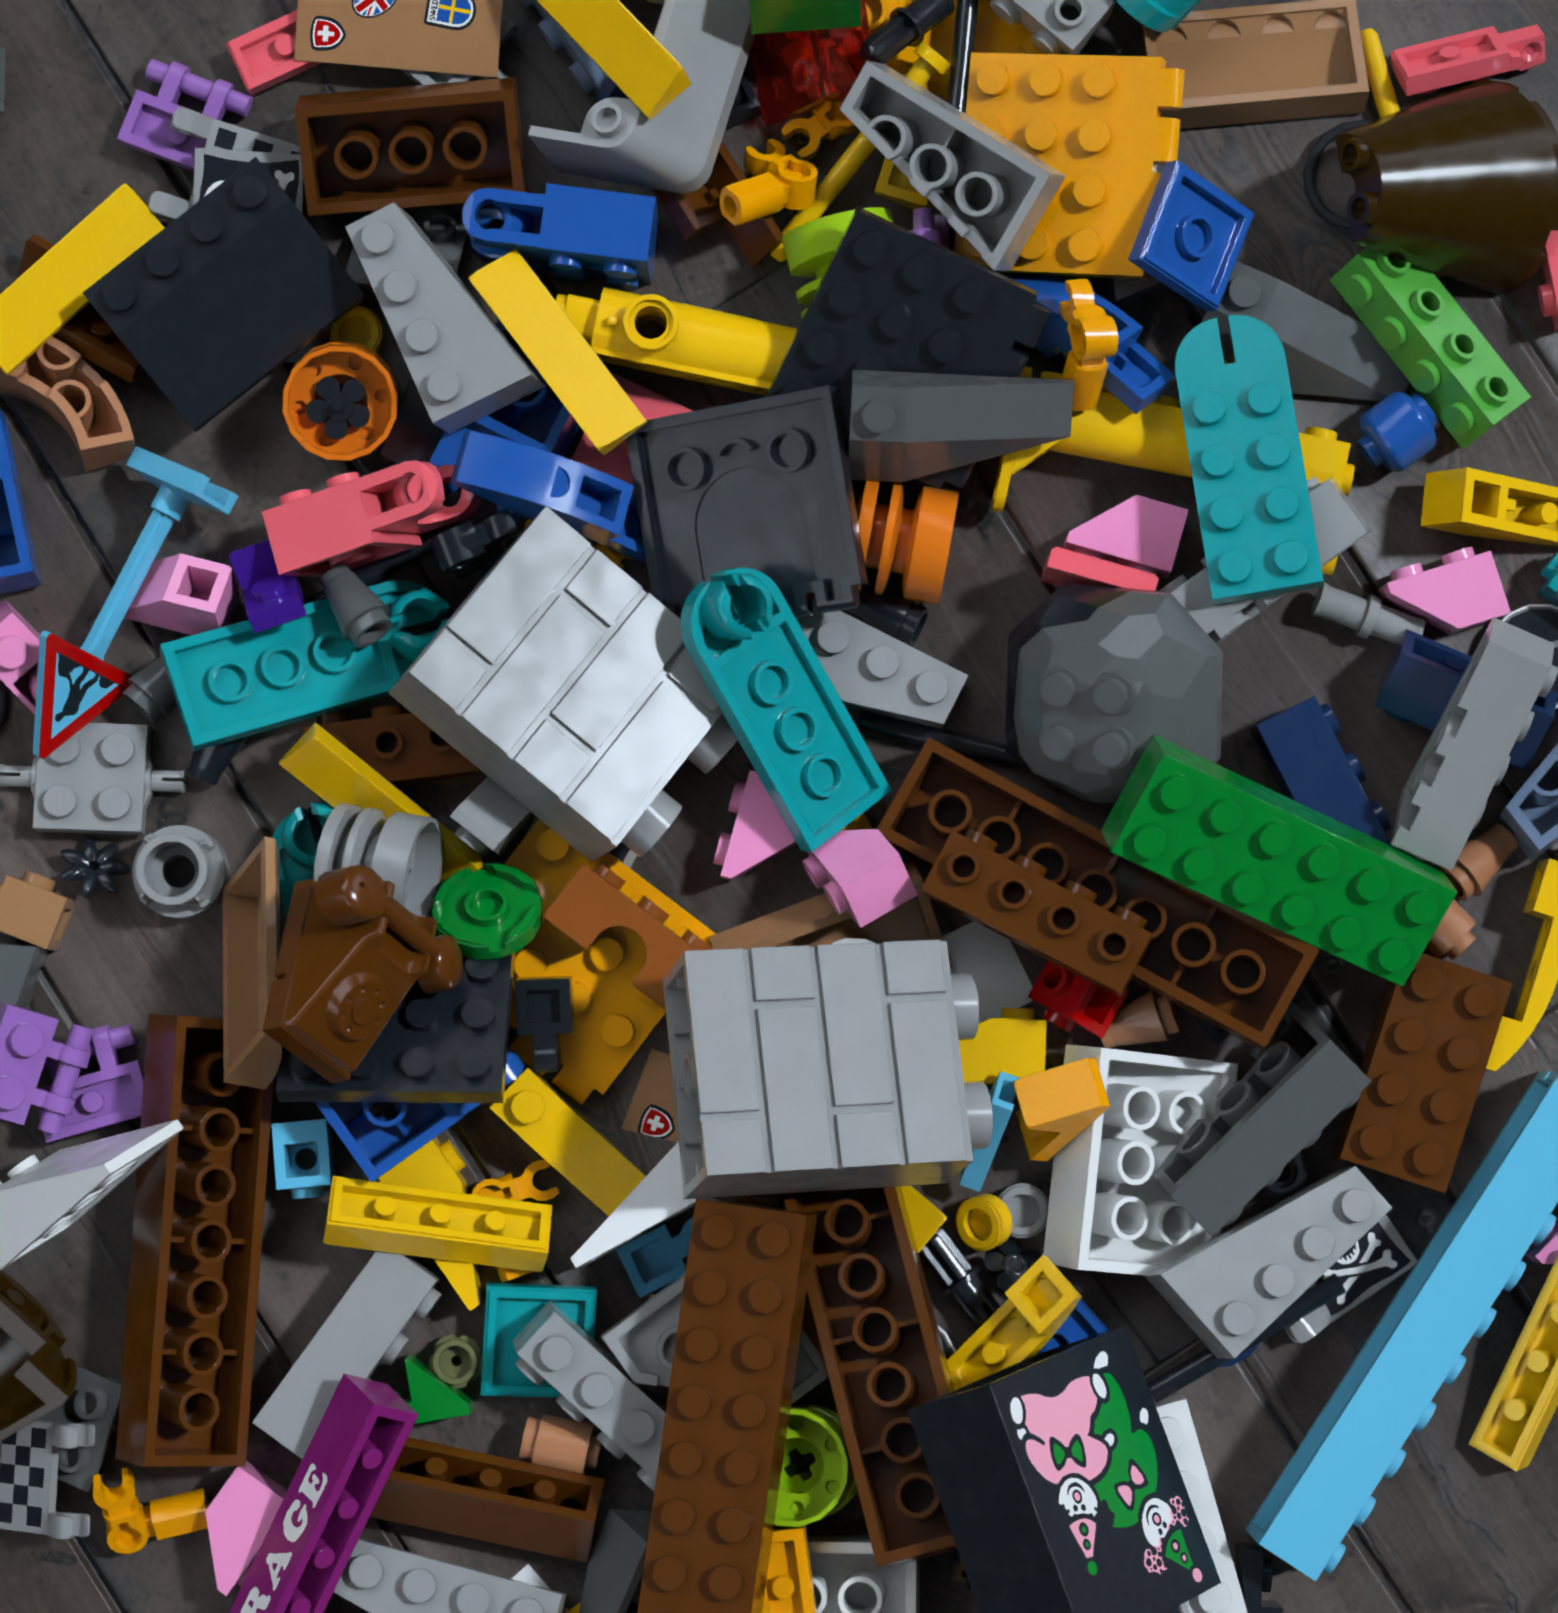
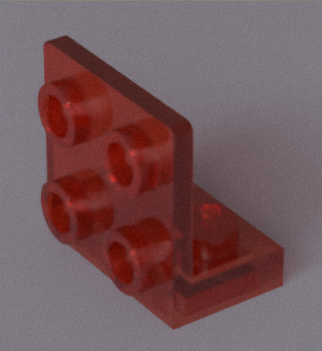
M861 0V27L755 34L751 50L758 84V98L761 103L765 125H777L825 101L844 102L866 63V60L861 57L859 51L864 40L871 36L865 0Z

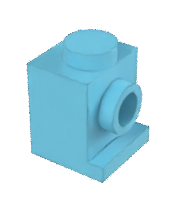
M327 1119L271 1124L276 1190L291 1189L292 1199L325 1196L324 1186L331 1185L332 1177L336 1176L333 1128ZM305 1148L313 1150L317 1156V1162L312 1169H304L298 1162V1155Z

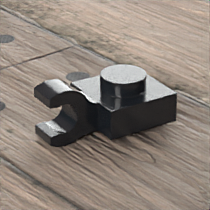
M572 976L518 977L515 979L517 1035L534 1036L535 1073L558 1072V1068H561V1048L558 1034H568L574 1031Z

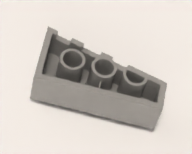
M866 61L840 107V110L871 143L910 180L909 183L923 197H927L948 219L947 222L961 237H965L982 255L981 258L994 271H1011L1066 175L886 64Z
M393 202L345 226L433 424L450 434L546 387L545 383L529 366L505 333L501 331L485 311L482 304L465 286L413 218Z
M1316 476L1307 481L1322 568L1372 530L1334 478H1329L1321 484ZM1205 557L1200 561L1205 568L1189 580L1182 574L1160 590V592H1170L1216 645L1286 594L1213 605Z
M812 597L813 614L796 619L845 707L942 729L968 675L842 611L821 614L818 611L816 599Z

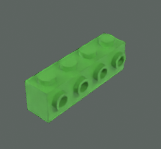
M1365 248L1330 279L1333 286L1411 385L1431 407L1435 415L1463 450L1531 398L1530 394L1431 270Z

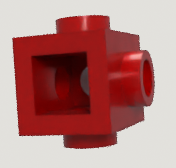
M1048 960L1028 998L1046 1008L1041 1018L1063 1031L1071 1033L1076 1025L1103 1039L1129 990L1126 989L1122 998Z

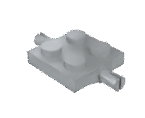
M88 723L46 758L41 759L35 756L32 766L0 764V774L3 775L0 776V787H31L34 797L32 828L36 832L145 835L146 809L153 796V791L185 793L186 784L184 782H187L186 770H154L150 757L151 728L149 725Z

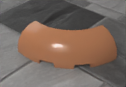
M51 337L9 376L0 369V393L27 401L55 419L76 445L86 472L106 467L122 460L133 451L135 439L129 419L112 387L82 359L80 353L64 342Z

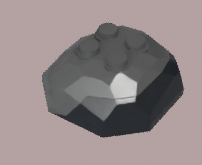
M1065 582L1009 634L1006 745L1013 757L1027 773L1057 794L1098 803H1116L1153 734L1215 763L1221 758L1223 652L1170 592Z

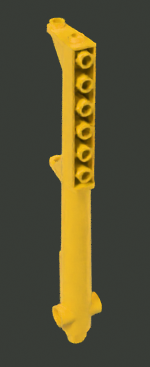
M603 287L600 300L568 294V296L558 294L556 302L604 363L766 396L797 331V328L670 301L656 294L641 295ZM655 321L665 328V332L657 338L648 339L641 336L637 329L645 322ZM1025 366L1019 378H1034L1031 377L1033 368ZM1041 372L1040 379L1061 380L1062 374L1055 372ZM1102 385L1096 406L1086 411L1072 410L1070 437L1000 456L991 511L1003 512L1011 476L1049 451L1192 478L1182 411L1178 407L1179 400L1162 395L1135 414ZM1306 427L1305 433H1299L1306 480L1308 481L1316 476L1322 484L1327 479L1334 478L1346 496H1348L1355 470L1354 464L1347 463L1351 443L1337 441L1338 433L1319 427ZM1337 557L1322 567V574L1332 576Z

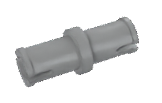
M1324 583V587H1319L1311 608V616H1318L1355 629V636L1367 639L1369 635L1397 645L1406 629L1422 635L1426 622L1423 617H1416L1382 605L1381 598L1369 595L1365 599L1331 587L1327 583Z

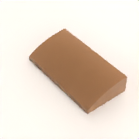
M1311 0L1191 11L1174 30L1170 29L1168 32H1158L1141 24L1143 56L1163 57L1166 60V68L1185 70L1182 110H1162V117L1181 120L1180 129L1365 112L1370 90L1356 0Z
M265 836L222 890L224 1083L266 1090L278 1072L282 1057V1045L262 1031L273 980H278L274 975L281 948L279 851L275 838Z
M913 860L904 863V866L918 895L862 928L858 926L847 911L838 915L826 894L823 893L709 936L713 950L737 948L748 950L760 947L804 945L815 947L817 945L832 944V942L844 938L867 939L876 944L894 941L938 939L943 941L930 900L921 891L924 882ZM949 958L950 969H952L953 967Z

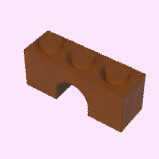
M601 862L598 863L594 870L586 864H582L543 917L586 950H589L598 937L609 928L624 926L637 932L645 943L647 954L642 970L631 985L665 1010L663 979L682 953L692 950H713V948L689 929L681 937L664 925V922L670 915L644 895L638 903L630 899L620 891L626 881Z

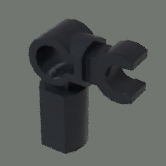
M506 509L475 526L472 521L448 529L429 540V544L444 574L450 573L455 578L461 579L480 570L481 557L487 555L486 548L520 534L509 509Z

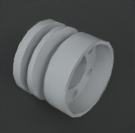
M340 803L331 811L324 824L317 847L314 880L317 882L318 877L327 871L363 865L373 869L383 881H390L394 884L393 898L409 912L417 916L429 917L432 911V900L439 889L442 871L443 840L441 827L437 819L395 812L386 820L380 809L366 807L362 810L360 806Z

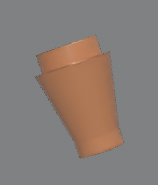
M1496 823L1486 832L1466 842L1452 871L1441 866L1437 868L1445 873L1457 890L1455 897L1466 901L1472 895H1481L1508 856L1518 848V843L1507 828Z
M1149 990L1122 1005L1103 1039L1101 1038L1104 1048L1169 1041L1168 1035L1180 1032L1173 1003Z

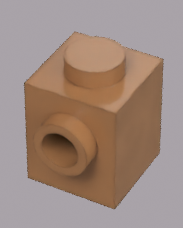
M25 870L22 879L6 875L3 884L0 883V932L47 950L58 951L77 900L54 892L53 889L56 881L34 872Z

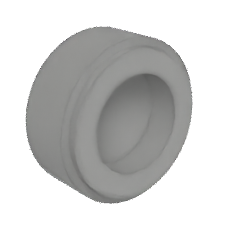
M1015 1183L1006 1187L999 1194L998 1197L1007 1205L1012 1216L1011 1236L1029 1238L1037 1235L1045 1228L1049 1202L1039 1188L1028 1183Z

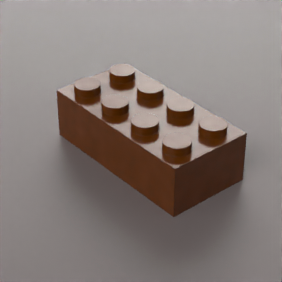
M516 77L301 95L295 106L308 216L379 210L393 202L400 208L465 203L474 191L483 188L526 192L527 178Z
M1422 953L1403 987L1387 980L1359 1067L1372 1082L1362 1090L1358 1101L1345 1110L1331 1157L1446 1194L1513 983Z

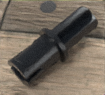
M915 0L904 8L897 7L890 13V21L864 40L863 45L859 49L861 57L866 61L885 64L907 46H918L924 40V35L932 27L954 13L955 6L953 0Z
M939 1228L920 1253L945 1285L942 1289L944 1295L951 1294L977 1331L1001 1306L977 1275L980 1271L979 1267L976 1264L970 1266L947 1233Z

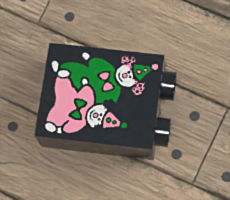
M1126 1325L1041 1352L1036 1356L1013 1364L907 1410L980 1613H1183L1181 1604L1221 1583Z

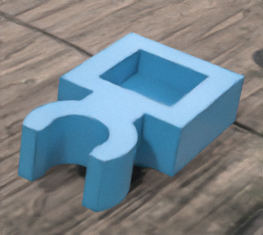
M693 1217L683 1225L680 1234L671 1238L664 1224L615 1248L639 1298L675 1281L686 1272V1266L682 1259L688 1257Z

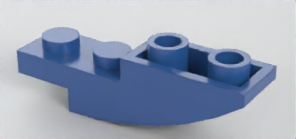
M1002 274L1037 291L1038 296L1035 303L1052 312L1035 347L1048 359H1051L1061 351L1068 355L1072 349L1070 335L1067 331L1069 322L1063 320L1059 310V303L1061 301H1070L1069 294L1064 286L1065 281L1070 279L1051 275ZM1093 292L1095 305L1103 308L1106 315L1114 319L1118 330V350L1115 356L1106 358L1108 368L1103 386L1137 414L1168 392L1176 375L1136 342L1143 327L1120 308Z
M471 430L464 432L450 483L530 520H533L547 506L580 535L639 562L646 561L636 495L632 494L634 485L582 463L526 444Z

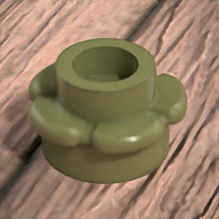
M450 1334L438 1340L434 1346L435 1353L429 1359L430 1370L442 1381L459 1389L465 1387L469 1380H476L480 1376L482 1357L479 1356L480 1346L473 1338L467 1335H462L458 1338ZM453 1356L461 1357L462 1363L460 1366L452 1364Z

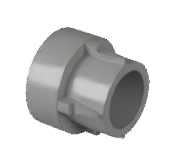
M174 825L164 827L145 836L134 857L132 877L140 901L150 909L171 918L191 919L208 913L222 900V890L230 880V866L224 849L211 835L194 827ZM187 857L194 865V878L187 886L176 888L169 880L168 869L174 860Z

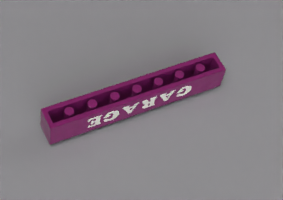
M343 1374L229 1613L324 1612L419 1415L388 1384Z

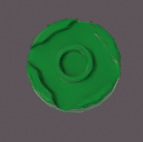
M499 863L484 864L485 869L471 872L470 867L457 871L445 880L432 900L433 918L437 920V935L448 934L452 936L461 948L462 956L475 960L499 959L518 952L531 942L542 925V899L539 896L534 880L518 868Z

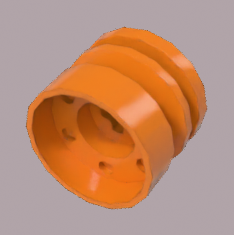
M332 340L311 348L296 362L283 389L282 412L290 433L307 451L326 460L350 461L370 454L387 439L397 418L399 388L391 367L375 350L356 341ZM324 377H334L339 384H344L349 379H355L365 388L364 398L353 405L361 404L367 407L370 412L369 421L364 427L356 428L346 420L348 433L343 439H332L327 436L325 424L328 419L321 423H314L307 416L306 409L310 401L314 399L326 401L319 396L316 390L317 383Z
M866 481L865 487L855 506L865 567L878 570L874 594L882 595L887 587L891 573L902 574L903 599L939 605L959 492L923 486L915 508L909 509L903 508L902 482H894L890 505L877 503L880 481ZM858 585L859 591H861L862 585Z

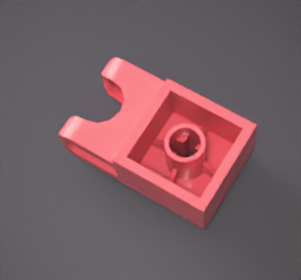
M413 460L404 461L359 477L358 472L334 476L326 480L327 489L313 494L311 489H302L284 494L279 497L281 505L262 511V516L278 574L285 576L322 577L328 570L341 564H346L350 570H354L422 546L420 534L457 522L474 514L480 506L481 497L462 489L461 498L453 507L443 505L445 499L443 484L451 481L455 465L436 467L430 462Z

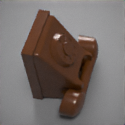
M354 865L324 872L318 877L317 882L314 879L295 883L274 975L278 980H273L262 1029L263 1032L331 1084L350 1080L351 1072L358 1068L417 980L421 989L426 994H434L453 990L459 984L463 971L461 948L456 939L448 934L435 936L437 929V920L435 918L421 917L409 912L393 898L394 884L390 881H383L373 869L363 865Z

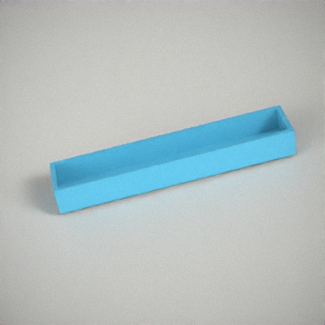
M1539 1071L1418 1259L1419 1263L1409 1273L1245 1530L1259 1545L1315 1582L1322 1571L1329 1575L1338 1565L1346 1549V1546L1341 1544L1352 1524L1360 1527L1368 1518L1376 1503V1499L1371 1496L1382 1477L1390 1480L1400 1468L1406 1456V1451L1401 1449L1412 1430L1419 1433L1427 1425L1436 1409V1404L1431 1402L1442 1383L1449 1386L1457 1378L1466 1362V1357L1461 1354L1472 1336L1479 1339L1487 1331L1496 1315V1310L1491 1307L1502 1289L1510 1291L1517 1284L1526 1268V1263L1521 1260L1532 1242L1539 1245L1547 1237L1555 1224L1556 1216L1551 1214V1212L1558 1203V1071Z

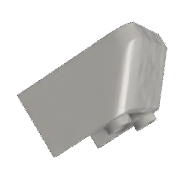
M646 0L651 3L663 4L654 37L680 63L691 85L651 120L630 99L609 97L600 100L591 107L585 117L580 133L531 125L528 132L529 138L558 173L676 193H690L698 190L711 176L755 34H752L749 0Z

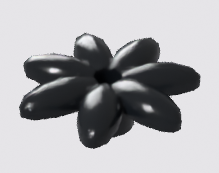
M86 836L82 840V853L73 849L61 851V858L72 866L65 869L59 878L64 882H73L81 879L80 893L83 897L90 896L95 890L96 885L101 886L109 893H117L118 886L112 876L125 875L130 872L128 864L113 860L119 851V846L116 843L108 844L98 852L93 839Z

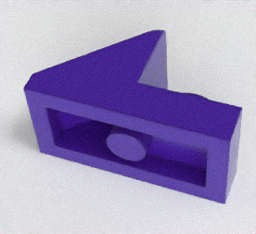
M269 539L229 554L230 562L243 590L247 617L254 633L307 615L299 576L278 574Z

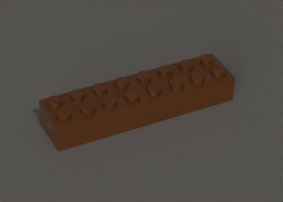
M928 737L877 828L895 850L929 869H932L952 830L965 836L968 829H972L998 843L994 852L1014 862L1017 855L1020 854L1041 864L1048 869L1044 878L1064 888L1067 880H1071L1097 894L1094 904L1114 913L1117 906H1121L1140 915L1147 920L1144 929L1152 933V940L1131 980L1264 1052L1319 952V949L1292 935L1110 852L1099 829Z
M161 1014L148 1015L140 1129L178 1119L184 1129L137 1169L115 1459L143 1467L246 1466L273 1081L266 1090L224 1083L223 1018Z
M901 1186L782 1193L786 1210L817 1214L807 1293L876 1564L878 1567L887 1569L957 1550L907 1412L908 1409L953 1391L954 1386Z
M710 1198L696 1199L637 1613H762L817 1214Z

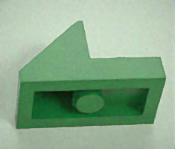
M409 1354L405 1357L411 1398L404 1399V1401L419 1414L415 1424L470 1415L475 1410L473 1398L462 1390L456 1389L442 1381L430 1370L428 1365L414 1355ZM402 1390L395 1391L403 1399Z

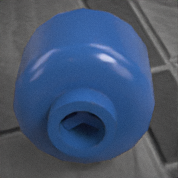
M1393 392L1359 417L1358 426L1362 438L1356 441V445L1362 456L1373 468L1382 464L1393 472H1401L1435 448L1437 442L1435 431L1440 428V423L1431 407L1417 393L1409 396L1404 392Z

